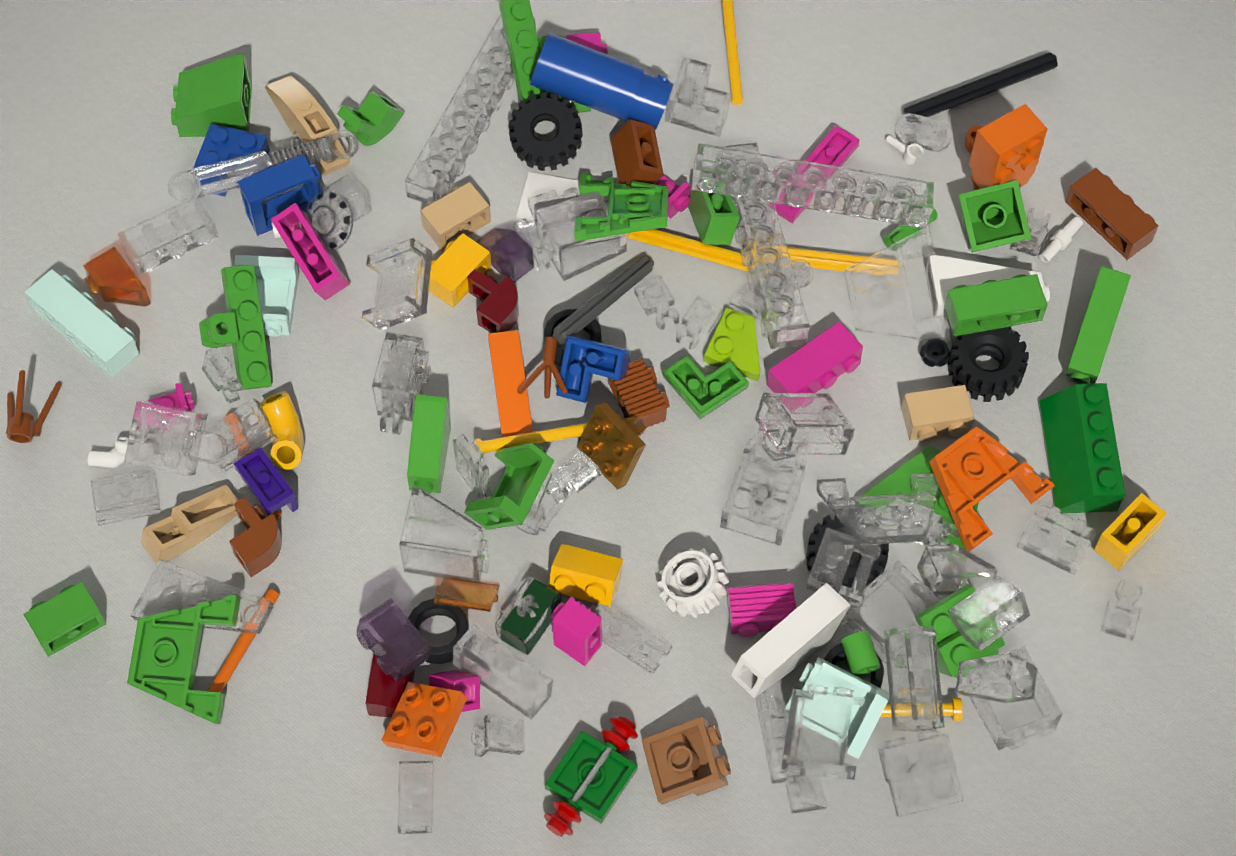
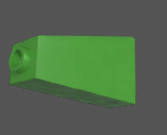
M1101 266L1065 374L1070 376L1073 382L1078 384H1093L1096 382L1131 277L1130 274Z

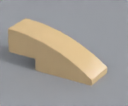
M225 484L172 508L171 516L143 528L141 544L157 566L196 546L237 516L234 503L239 500Z

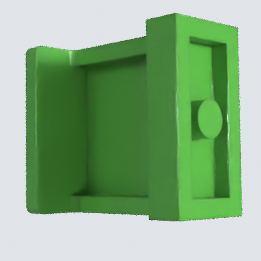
M527 443L497 450L495 457L506 465V469L491 498L469 502L464 513L486 530L523 524L554 463V460L545 453L544 448L540 445Z

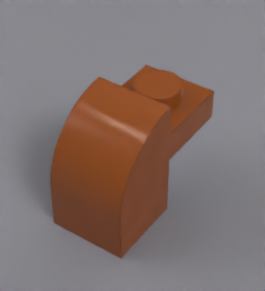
M244 497L234 503L238 518L247 530L229 542L237 560L248 575L253 577L276 560L281 550L282 538L274 514L272 513L265 518L258 505L251 506Z

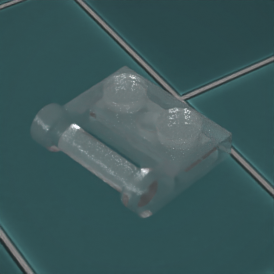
M826 527L807 581L806 589L816 592L827 583L850 606L862 607L865 600L863 592L874 560L879 558L881 547L876 543ZM854 551L860 553L862 557L852 587L849 588L843 586L842 583Z

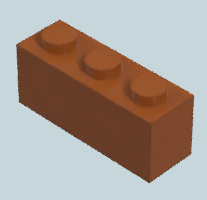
M1094 168L1070 185L1065 202L1126 260L1153 241L1159 225L1155 223L1151 215L1142 211L1129 195L1124 194L1114 185L1109 176Z

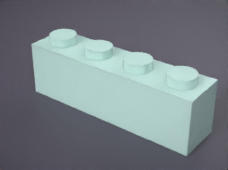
M51 269L25 291L31 308L112 378L139 355L135 343L137 338L133 332L127 327L123 329L119 327L109 311L98 309L92 297L86 292L82 294L78 292L75 284L66 275L60 276Z

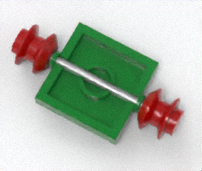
M619 716V718L611 717L609 719L612 725L611 730L603 729L601 731L605 744L581 730L546 781L545 789L564 800L553 801L552 805L555 808V812L553 814H544V818L547 821L546 827L560 837H563L564 834L572 835L571 823L581 822L578 810L602 824L638 770L636 763L617 752L629 751L630 746L627 740L629 738L637 739L638 737L635 731V724L626 717Z

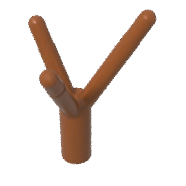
M553 337L545 338L543 361L517 390L519 394H522L544 369L545 398L550 397L552 373L563 394L568 392L555 364L557 340H554Z

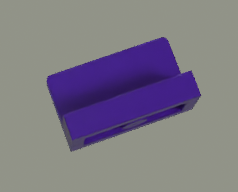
M261 447L234 463L235 470L268 515L286 504L292 512L298 509L293 490Z

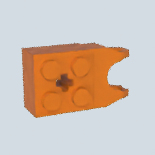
M1026 104L977 130L969 166L972 168L970 178L973 182L974 190L999 184L1002 185L1003 183L1018 180L1019 187H1022L1028 183L1039 163L1040 153L1044 146V139L1048 128Z

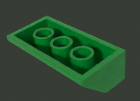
M1107 383L1075 384L1039 400L1038 404L1050 481L1055 485L1051 489L1055 514L1118 511L1124 499L1125 490Z

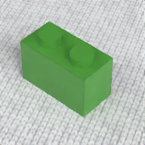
M696 178L688 208L702 243L731 245L740 216L724 179Z
M82 581L76 585H69L63 588L58 595L47 601L36 603L28 612L23 614L48 657L106 625L101 612Z

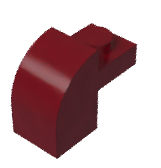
M474 269L467 279L469 293L482 301L476 309L478 325L490 333L510 331L516 324L519 316L518 292L515 284L507 276L498 284L491 275L482 274Z

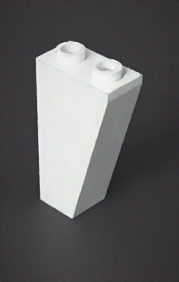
M824 584L741 655L731 676L753 698L757 697L827 646L849 609L850 604L829 584Z

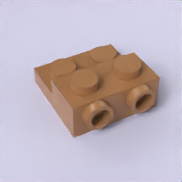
M699 717L641 739L657 800L662 805L693 793L700 796L728 785L726 776L731 774V769L727 758L719 754L717 745L722 743L720 731L715 724L711 725L704 717Z

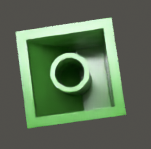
M237 54L179 73L178 84L173 86L174 102H176V108L171 109L172 125L177 126L180 137H205L210 124L249 132L252 86L244 54Z

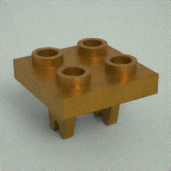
M606 402L596 405L577 448L618 490L626 486L646 446L639 437L644 433L646 427L644 425L635 426L638 420L635 416L621 419Z

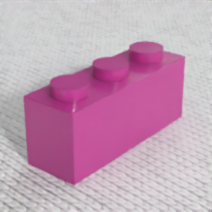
M296 203L270 219L313 290L326 301L350 285L308 215Z
M839 321L769 369L767 386L789 410L798 405L803 406L820 389L830 388L843 373L853 372L861 363L863 346Z

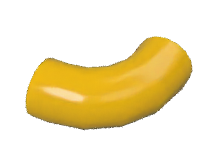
M284 391L266 398L259 405L272 436L271 460L277 467L288 470L293 469L300 463L303 456L304 438L293 402L288 392Z

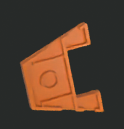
M977 426L929 461L968 553L993 534L973 509L974 505L1009 479L1014 482L1030 504L1034 503L1055 486L1048 478L1043 480L1033 473L1034 468L1025 461L1021 464L1007 453L1009 450Z

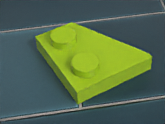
M726 307L704 354L703 362L721 367L731 361L744 377L759 381L760 363L755 317Z

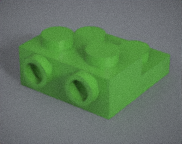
M965 585L915 615V619L940 673L954 676L955 678L964 677L972 672L971 665L979 660L982 662L993 660L999 655L997 649L1005 645L993 616L986 614L972 585Z

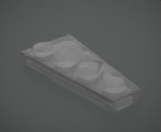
M159 559L130 616L134 620H138V618L174 609L182 610L194 607L198 603L222 600L225 599V596L237 595L241 599L236 627L203 625V628L260 634L274 604L265 598Z

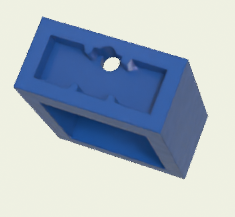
M304 154L238 180L246 215L257 236L273 230L270 219L294 203L304 210L307 215L314 213L313 211L320 207L321 200L317 199V195L323 193L318 181L321 180L316 165L314 163L309 164ZM303 184V186L300 187V188H297V189H295V190H292V191H290V192H287V193L282 194V195H280V196H278V197H275V198H273V199H270V200H268V201H265V202L261 203V201H263V200H265V199H268V198H270V197H273V196H275V195H278V194H280V193H283V192H285V191H288V190H290V189H292V188H295V187L300 186V185ZM311 201H312V207H311V209L309 210V209H308V206H309V204H310Z

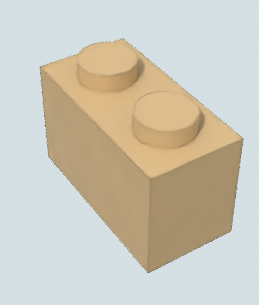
M471 182L452 189L448 195L428 203L420 210L422 227L441 251L445 250L448 243L452 240L455 241L462 233L468 236L491 223L490 206Z
M965 385L904 394L901 410L909 441L918 439L920 441H929L944 435L957 437L970 431L974 415Z

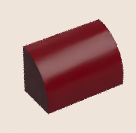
M375 642L365 702L368 715L392 718L407 683L414 682L417 656L412 651L395 644Z

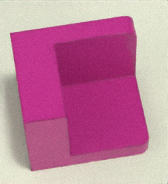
M459 670L429 674V686L462 691L467 697L462 712L480 709V676Z

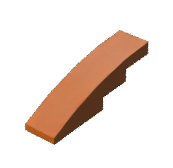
M518 330L488 334L502 437L533 432L527 389L522 394L517 392L526 380Z

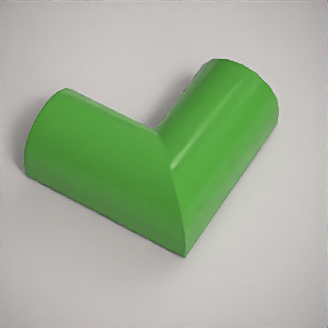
M685 356L662 373L663 378L700 420L749 387V381L731 361L705 376L688 356Z

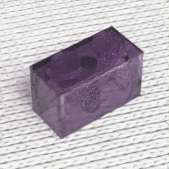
M392 598L359 619L356 630L359 643L366 650L370 649L378 658L377 664L382 672L386 675H391L396 682L428 660L432 649L431 646Z

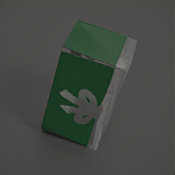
M530 576L526 578L512 601H510L495 623L498 639L528 655L552 622L551 615L553 611L562 603L561 593Z

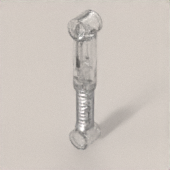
M336 130L328 135H324L320 140L310 141L309 144L305 142L304 145H295L294 148L291 146L289 149L285 147L284 151L282 149L279 152L275 150L274 154L269 152L268 155L262 150L183 172H177L168 181V192L175 200L191 202L195 199L239 188L238 180L303 154L309 164H311L310 162L315 164L316 161L320 163L321 159L324 162L325 160L350 159L358 151V139L350 131ZM341 136L348 142L347 150L343 153H339L335 148V142ZM225 173L228 177L202 185L199 181ZM183 178L188 179L192 185V189L187 195H181L177 191V183Z

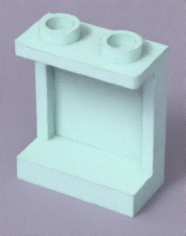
M235 255L234 266L254 265L264 334L271 337L290 335L299 279L296 260L288 257Z
M818 657L814 665L807 663L799 681L805 684L800 694L792 693L784 709L790 712L787 722L793 724L795 721L848 748V754L859 759L889 700L890 693Z

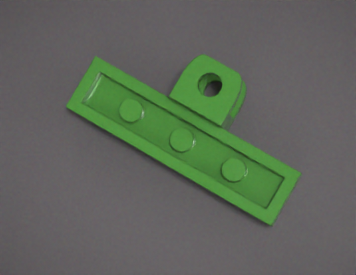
M502 0L499 3L519 102L524 100L527 103L529 101L528 96L534 94L535 98H540V92H547L530 85V81L548 35L537 38L529 0Z
M254 265L224 267L221 269L227 313H218L200 321L199 329L202 345L208 348L229 347L232 345L239 391L271 387L272 382Z

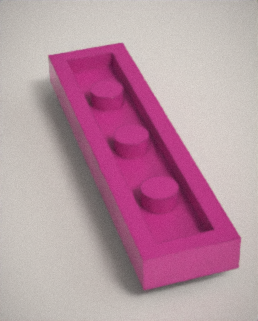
M836 125L770 200L768 209L793 224L859 147L860 139Z

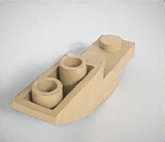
M288 76L265 86L267 93L293 135L298 133L304 144L305 142L309 144L310 141H319L320 138L326 139L331 159L325 160V162L322 160L320 148L316 142L321 160L320 163L317 161L315 149L311 143L316 165L323 176L349 166L350 158L336 137L338 133L337 128L318 101L299 81L292 76Z

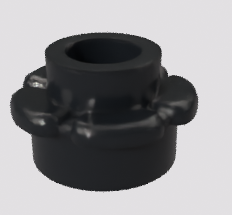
M930 339L920 349V356L923 357V362L927 366L942 367L949 360L950 350L948 345L941 339Z

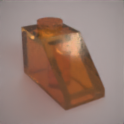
M115 247L83 265L87 277L84 278L85 284L92 294L98 292L105 302L144 307L151 304L146 288Z

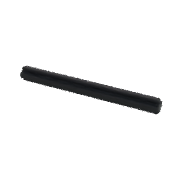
M1049 52L904 108V118L912 124L1050 71L1058 66L1057 57Z

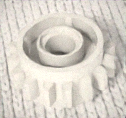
M689 548V551L682 553L679 551L671 560L668 559L666 561L667 565L664 570L660 571L662 581L658 582L657 586L662 591L659 594L661 599L672 612L677 610L681 617L691 614L694 618H697L698 614H708L712 608L720 605L719 601L722 596L727 594L725 584L729 583V579L725 574L727 571L726 567L720 562L715 553L709 555L704 548L700 551ZM697 580L693 585H690L691 582Z

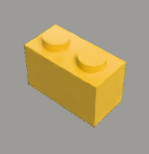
M462 233L455 241L452 240L448 243L444 253L436 261L433 260L427 265L424 271L426 289L454 308L469 292L467 279L469 274L474 269L482 274H486L492 268L490 251Z
M1141 493L1101 534L1094 551L1119 571L1159 530L1167 513Z
M561 544L551 566L549 587L560 592L562 595L610 607L620 584L624 559Z

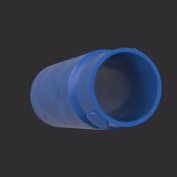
M550 32L530 81V85L552 94H558L560 97L623 121L631 119L650 124L655 130L660 123L674 83H671L662 75L658 74V77L645 73V69Z

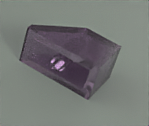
M494 228L476 241L490 251L492 267L503 277H509L513 283L534 268L533 248L514 230Z

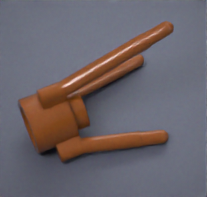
M20 370L15 413L14 395L12 392L7 394L8 424L6 434L9 440L17 443H30L33 436H40L41 427L62 386L61 382L55 384L35 423L31 414L22 412L26 372L25 370Z

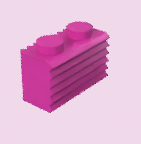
M793 583L728 587L727 603L731 634L739 633L742 637H752L757 635L758 632L771 631L796 609Z
M574 597L570 598L565 604L560 603L551 615L553 622V645L583 666H586L602 646L601 616H596V612L591 613V608L586 609L585 605H580V601L575 602Z

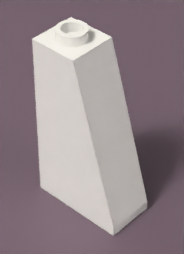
M929 255L925 272L935 322L949 321L944 307L949 289L959 285L972 286L982 284L987 280L1000 281L1011 279L1021 274L1026 276L1037 274L1045 299L1049 302V286L1044 284L1041 272L940 255Z

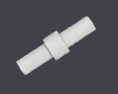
M1073 217L1063 230L1059 229L1050 238L1051 243L1042 251L1039 259L1047 264L1059 251H1063L1072 242L1071 237L1083 225L1082 220L1078 217Z

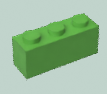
M1021 274L1011 279L1000 281L987 280L982 284L972 286H956L948 290L944 307L953 335L960 336L1042 321L1048 304L1038 275L1026 276Z

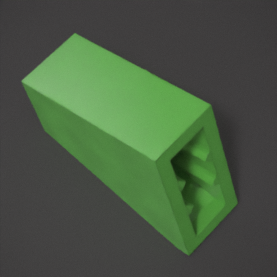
M418 394L415 396L407 480L409 490L419 494L441 493L451 431L447 397Z

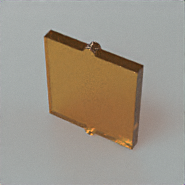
M444 577L441 585L436 586L434 603L490 612L494 602H498L500 585Z

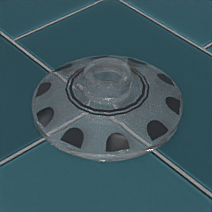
M324 191L317 194L309 203L306 214L329 251L337 250L347 242L353 229L351 206L346 198L337 192Z

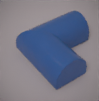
M568 335L560 371L568 392L563 394L558 386L556 396L583 403L587 402L593 374L622 380L628 370L630 351Z

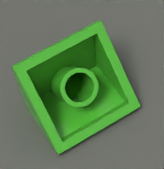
M1018 180L959 194L964 224L972 253L1031 239Z

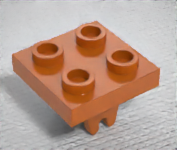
M408 682L381 741L387 747L441 757L467 697L462 691Z

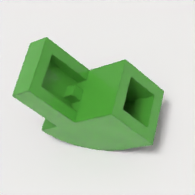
M372 91L358 110L343 105L337 113L345 121L343 124L345 129L364 146L374 145L387 136L405 114L386 96Z

